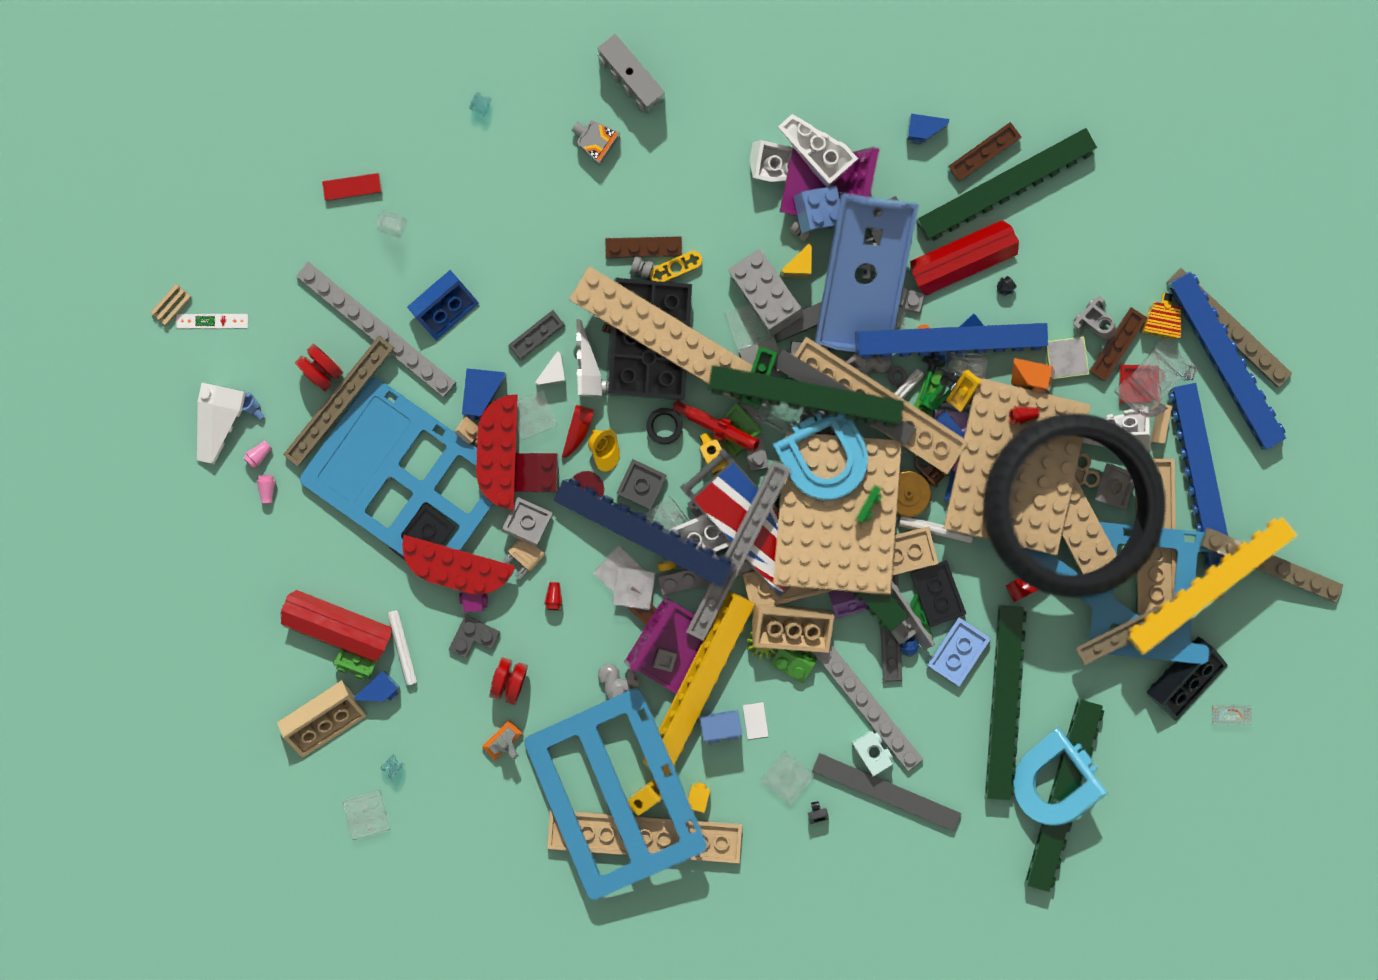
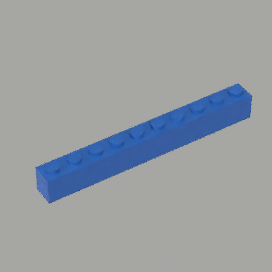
M1187 272L1166 285L1178 306L1181 307L1183 315L1262 450H1267L1286 439L1284 435L1286 431L1282 424L1276 421V413L1271 406L1268 407L1265 402L1266 396L1263 391L1257 388L1256 378L1252 373L1249 374L1246 369V361L1238 355L1237 345L1233 340L1230 341L1227 336L1228 330L1224 324L1219 322L1217 318L1219 317L1218 312L1214 307L1211 308L1208 303L1209 297L1204 290L1200 289L1198 285L1200 283L1199 279L1195 274Z
M1047 323L855 332L856 355H861L862 359L873 358V354H880V358L892 357L893 353H899V357H909L914 352H918V356H929L930 352L937 351V355H949V351H956V354H967V350H974L975 353H986V349H993V352H1005V348H1012V351H1023V347H1030V350L1034 351L1042 350V346H1048Z
M1192 383L1170 388L1168 398L1170 404L1173 403L1174 411H1172V417L1178 426L1176 436L1182 445L1180 455L1182 460H1185L1184 474L1186 479H1189L1188 493L1190 498H1193V515L1197 517L1196 532H1205L1206 528H1210L1228 536L1197 384ZM1201 552L1205 555L1206 560L1203 562L1204 570H1208L1213 565L1217 568L1222 564L1220 560L1225 556L1215 552Z

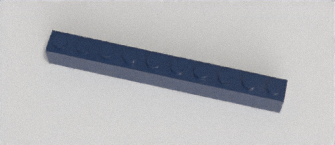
M577 479L562 480L553 501L721 588L727 586L736 567V564L732 563V559L723 555L720 557L714 554L715 551L709 547L703 548L698 545L697 541L681 537V533L671 529L669 531L664 528V524L648 520L645 514L640 512L634 513L630 510L629 506L613 502L614 499L607 495L601 496L597 494L596 489L580 485L581 482Z

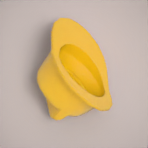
M610 429L604 431L592 430L588 447L593 454L595 464L601 471H610L617 465L620 457L616 433Z

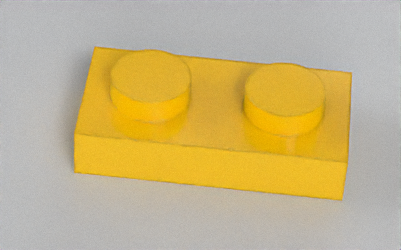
M968 369L965 370L946 401L960 412L964 411L982 380Z

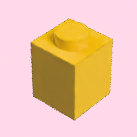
M696 782V785L691 784L688 800L692 810L705 813L710 788H707V784Z

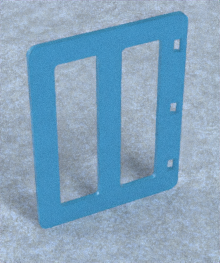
M631 689L538 731L525 739L524 743L587 896L590 899L601 898L706 851V840L641 690ZM644 708L648 720L642 722L638 711ZM624 713L627 714L680 838L678 843L655 853H650L597 729L599 724ZM575 735H578L631 859L630 864L605 875H601L549 753V747ZM667 764L672 776L666 777L662 766ZM691 820L696 832L690 833L686 822Z

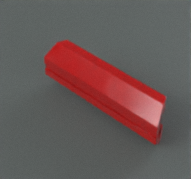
M1001 220L911 260V272L918 287L927 296L1018 255L1019 240L1014 233L1013 227Z
M298 590L287 595L281 609V625L285 628L371 662L378 660L391 637L390 626Z

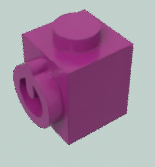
M463 591L459 593V602L463 604V612L484 611V608H488V594H470Z

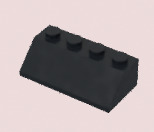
M1199 636L1192 643L1203 644L1209 648L1208 661L1205 664L1175 661L1146 692L1175 721L1184 714L1228 666L1215 648Z

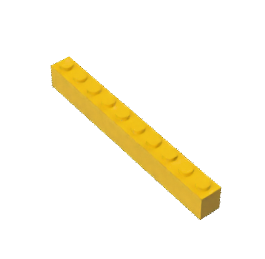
M1282 517L1278 521L1276 518L1266 524L1268 528L1265 531L1258 530L1251 536L1252 541L1248 544L1244 541L1236 547L1237 552L1234 555L1228 553L1220 560L1222 562L1221 565L1217 568L1213 565L1205 571L1207 575L1204 578L1200 579V577H1197L1190 583L1191 588L1187 591L1183 588L1175 594L1176 599L1170 603L1167 600L1159 607L1161 609L1160 612L1156 615L1152 612L1144 618L1145 623L1139 626L1136 624L1128 630L1130 635L1127 636V639L1142 656L1295 538L1297 534Z
M729 591L659 728L660 735L674 767L755 603L732 591ZM644 758L643 763L649 767L646 758ZM666 764L662 766L665 775L669 776L670 769Z

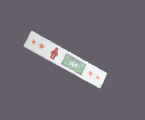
M176 314V328H248V314Z

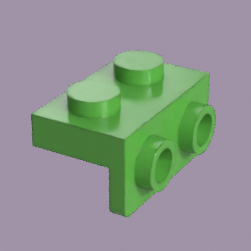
M340 649L333 664L337 671L345 674L348 671L353 673L354 677L365 680V678L371 679L377 661L371 662Z
M778 649L770 665L797 681L804 683L813 669L817 657L809 651Z

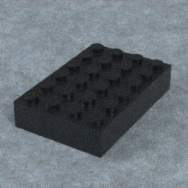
M615 278L613 280L685 325L690 326L692 284ZM610 325L606 395L684 400L687 371Z

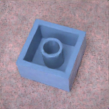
M837 186L803 191L793 196L802 234L835 228L840 204Z
M738 709L700 716L703 739L708 741V744L720 742L719 739L727 738V741L737 740L739 735H742Z

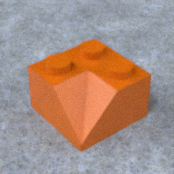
M1014 358L1011 384L1012 386L1031 389L1040 393H1050L1055 370L1050 365Z

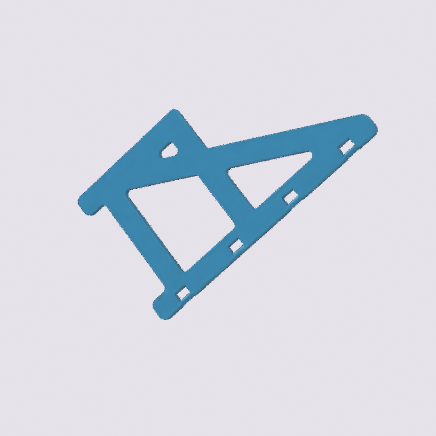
M1100 522L1117 554L1118 545L1126 544L1130 536H1123V529L1133 530L1134 525ZM1167 528L1162 530L1156 547L1177 550L1174 595L1183 588L1187 591L1192 587L1190 583L1196 577L1198 552H1213L1200 546L1204 532ZM1184 535L1196 536L1195 543L1184 542ZM1025 548L1036 561L1050 570L1064 575H1080L1052 554ZM1114 589L1094 596L1079 597L1092 607L1089 641L1110 631V626L1113 623L1120 626L1138 617L1136 613L1114 599ZM1191 617L1142 656L1131 643L1108 655L1205 664L1208 661L1209 648L1206 645L1194 644L1190 641Z

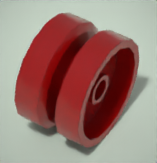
M313 343L307 349V354L313 361L311 362L305 356H300L294 363L313 384H316L326 392L332 386V382L325 374L327 373L332 378L338 379L344 371Z
M502 657L491 682L492 686L489 697L499 700L504 690H507L505 702L516 705L528 665L518 662L513 672H511L512 660Z

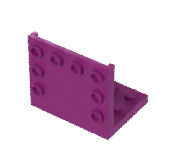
M794 147L792 148L779 212L798 217L793 196L803 191L825 188L826 186L813 173ZM870 147L853 152L858 160L831 185L837 186L839 199H841L842 193L870 197L879 148Z
M664 596L624 660V663L632 671L641 672L677 694L703 640L686 632L694 614ZM658 648L677 653L672 672L653 667Z

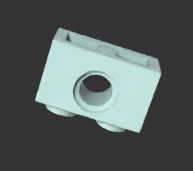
M870 730L852 741V744L870 773L875 776L893 764L891 762L893 756L888 748L884 750L880 743L883 740L878 732L873 733ZM877 747L879 754L876 757H870V748Z

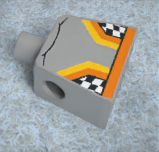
M593 120L590 121L587 127L577 122L572 129V132L580 136L577 140V145L599 166L620 137L619 132Z

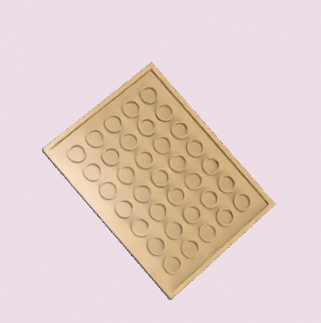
M979 378L982 382L973 395L964 433V439L968 443L959 456L943 529L989 539L983 515V496L987 476L1002 448L1018 432L1032 423L1060 414H1089L1090 404ZM1015 406L1033 407L1039 409L1040 416L1039 419L1017 426L1016 424H1011L1009 410ZM1062 436L1048 441L1036 449L1018 471L1011 491L1010 511L1015 532L1024 548L1057 555L1083 437Z
M786 432V437L794 434L795 432ZM813 434L796 443L807 466L814 475L830 479L838 476L845 469L847 456L837 436ZM862 438L868 454L865 476L853 492L840 499L824 501L811 498L802 493L793 484L789 475L787 476L781 488L773 585L890 595L902 444L900 441ZM876 485L881 488L880 494L883 496L878 505H873L871 509L873 514L868 522L864 521L863 525L855 522L856 517L872 488Z

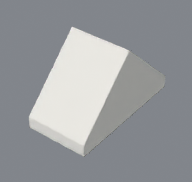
M557 351L535 383L542 386L566 382L561 353Z

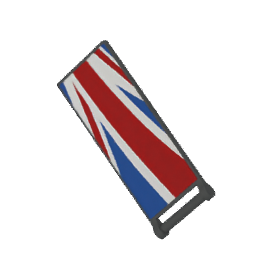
M723 448L688 483L680 486L682 491L730 544L759 489ZM725 459L728 464L693 494L691 489ZM773 504L745 560L776 595L781 597L791 587L773 585L779 510Z

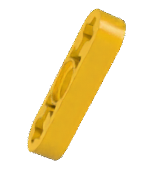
M696 251L688 252L654 267L650 271L651 281H670L699 268L702 264V257ZM692 255L695 258H699L696 265L689 263L687 264L688 269L685 270L681 259H685V262H687ZM675 262L679 263L682 267L679 273H673L670 269L671 265ZM667 266L668 272L671 275L670 277H667L666 273L662 275L661 280H658V278H653V276H655V271L658 270L659 273H662L665 271L663 267Z

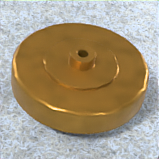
M914 471L900 472L896 514L904 517L919 515L928 507L931 501L932 492L930 484L920 473Z

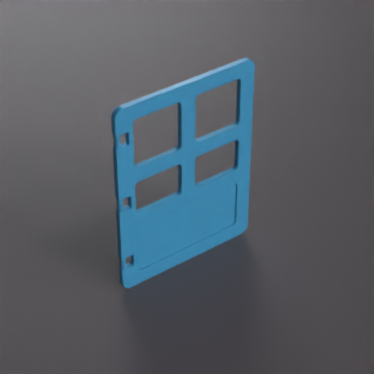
M372 378L368 381L300 476L302 485L402 556L404 555L401 535L424 503L431 504L459 524L458 531L446 547L460 551L493 506V503L483 494L470 513H465L435 491V487L458 456L464 457L476 466L477 448L471 443L467 444L454 431L378 378ZM388 392L397 397L394 403L385 398ZM436 426L445 431L442 437L433 431ZM427 431L446 445V449L424 480H418L401 468L399 463L420 433ZM392 477L411 490L413 495L392 525L385 527L366 513V509L387 479Z

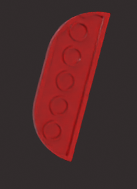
M518 394L501 397L486 408L479 421L477 436L476 476L479 487L493 504L509 510L514 509Z
M407 535L403 536V555L409 568L425 581L470 594L491 593L506 584L516 567Z

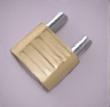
M518 539L508 550L509 554L502 562L509 564L513 558H516L523 565L516 574V577L521 579L528 570L531 572L546 554L539 547Z

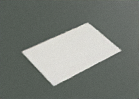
M764 702L743 705L747 738L768 737Z

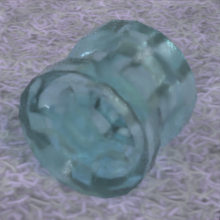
M476 92L469 109L472 111L477 110L484 116L490 106L491 98L483 97L481 93Z
M393 754L380 769L386 771L392 779L402 769L404 764L398 762Z

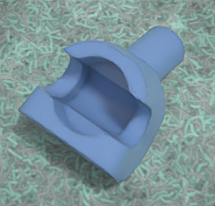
M247 392L242 410L248 415L253 414L258 420H261L265 415L258 409L260 404L250 392Z

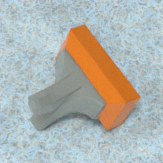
M509 720L482 748L494 760L503 752L515 760L518 754L512 743L523 732Z

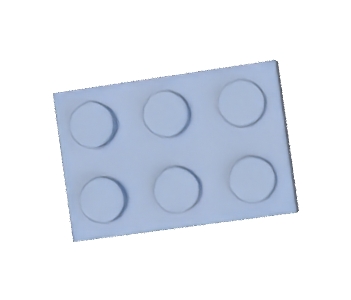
M958 617L927 663V666L960 687L991 638Z

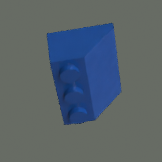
M449 270L409 304L407 308L430 335L437 340L475 308L479 302L455 274Z

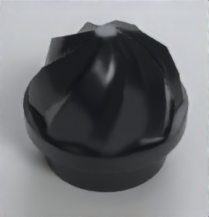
M1009 276L1002 277L997 284L998 293L1004 296L1014 293V289L1017 288Z

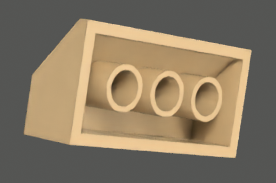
M755 603L752 618L753 646L829 653L834 615L829 609Z
M341 680L277 722L283 738L304 758L367 715L359 702L354 698L355 696Z

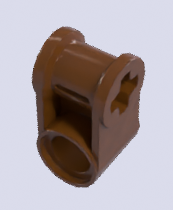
M918 455L915 456L913 459L915 469L935 488L938 487V483L945 476L949 475V473H944L929 462H927L926 467H920L918 465L920 457Z

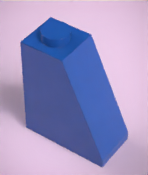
M467 368L462 415L467 416L471 420H478V417L482 416L483 412L493 401L506 378V373Z

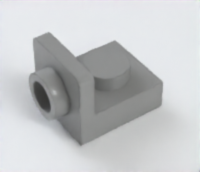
M903 287L899 308L919 313L924 293Z

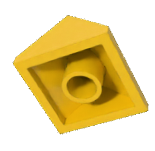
M808 244L781 270L780 276L782 278H810L812 246Z

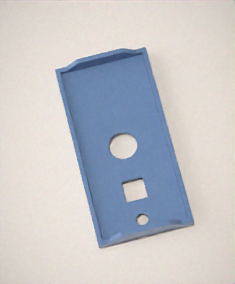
M841 194L814 342L836 350L856 352L855 332L895 329L919 206L918 203ZM875 208H881L882 214L876 217L873 215ZM867 227L882 229L879 246L863 244ZM863 263L872 264L876 268V277L868 284L858 283L855 279V271Z

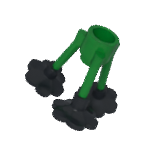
M924 356L922 362L929 365L927 369L928 375L919 400L921 401L920 406L933 412L950 395L960 376L955 373L950 374L941 369L945 366V362L939 358ZM938 367L942 374L939 381L940 384L934 393L929 392L927 394L932 373ZM951 380L952 384L949 386V390L939 399L937 395L940 390Z

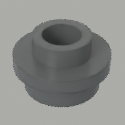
M893 367L888 372V381L894 386L902 385L907 379L906 371L901 367ZM895 373L900 374L901 378L899 380L894 379L893 375Z

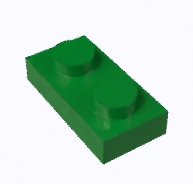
M874 485L855 522L863 525L864 521L868 522L873 514L871 511L873 505H878L883 496L880 494V487Z

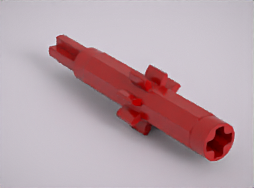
M678 400L673 404L672 410L714 432V438L722 442L727 439L751 452H755L758 448L759 439L733 427L734 422L725 417L719 420Z

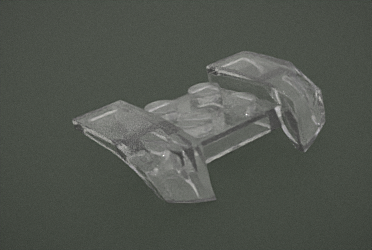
M1162 337L1146 359L1114 391L1128 406L1147 418L1155 417L1167 410L1168 408L1159 402L1180 379L1193 381L1198 369L1165 337Z

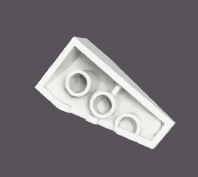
M793 114L778 126V129L826 187H830L858 160L846 144L833 139L825 132L819 131Z
M763 140L752 142L749 162L753 178L768 182L786 180L793 147Z
M577 319L578 396L580 398L603 397V392H606V381H602V376L580 319Z
M201 383L197 401L198 461L215 464L225 445L224 440L228 432L231 433L233 429L232 424L242 412L246 392Z
M1149 408L1125 410L1124 414L1113 416V414L1106 416L1107 420L1129 431L1148 451H1151ZM1083 438L1082 443L1105 447L1098 442Z

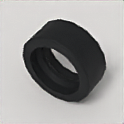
M659 408L653 411L646 422L649 437L659 444L675 442L682 432L680 416L669 408ZM661 415L671 416L676 423V429L669 437H660L653 429L655 419Z

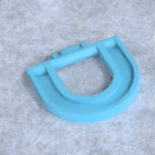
M818 413L815 415L818 421H815L812 416L799 423L801 430L798 429L797 425L792 426V430L795 433L774 443L773 447L782 464L791 469L788 475L793 484L802 493L818 500H836L853 492L862 482L868 463L867 449L853 420L845 419V415L840 414L837 417L827 416L822 418L821 414ZM831 426L846 453L847 464L843 472L838 476L824 479L810 471L796 443Z
M1060 728L1055 729L1022 757L1017 765L1013 781L1015 797L1021 809L1035 821L1048 825H1062L1072 822L1108 794L1093 774L1098 767L1094 764L1089 768L1093 763L1092 759L1085 750L1078 753L1083 748L1081 744L1078 743L1073 747ZM1065 751L1087 782L1062 802L1049 804L1039 796L1036 789V779L1039 772Z

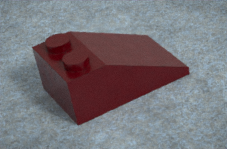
M516 453L514 492L558 491L557 453Z

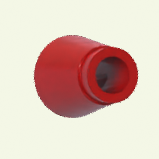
M1015 406L1009 410L1010 422L1017 426L1039 419L1040 416L1039 409L1033 407Z
M549 582L544 602L546 610L559 611L561 606H563L559 582Z

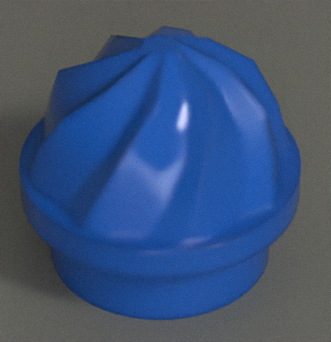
M913 637L899 645L902 653L909 657L915 655L919 648L916 638Z

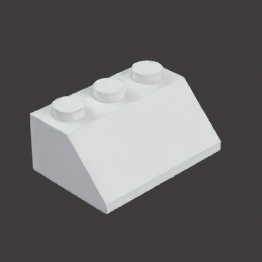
M705 515L672 528L680 532L681 537L685 539L691 538L697 541L699 546L703 548L709 547L715 552L730 546V542Z

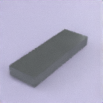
M552 310L508 346L521 361L565 326V324Z

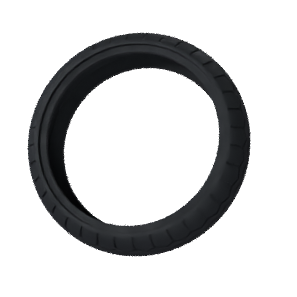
M1079 413L1047 417L1032 423L1018 432L1007 442L994 460L987 476L983 496V515L987 534L996 554L1004 565L1029 586L1060 597L1079 598L1094 596L1110 591L1128 581L1146 564L1153 554L1162 534L1166 513L1163 481L1155 461L1144 445L1133 434L1112 421L1098 416ZM1062 436L1087 438L1100 443L1113 452L1129 472L1137 498V514L1134 528L1121 552L1109 563L1097 570L1072 576L1048 569L1026 551L1017 537L1010 511L1013 483L1023 463L1040 446Z

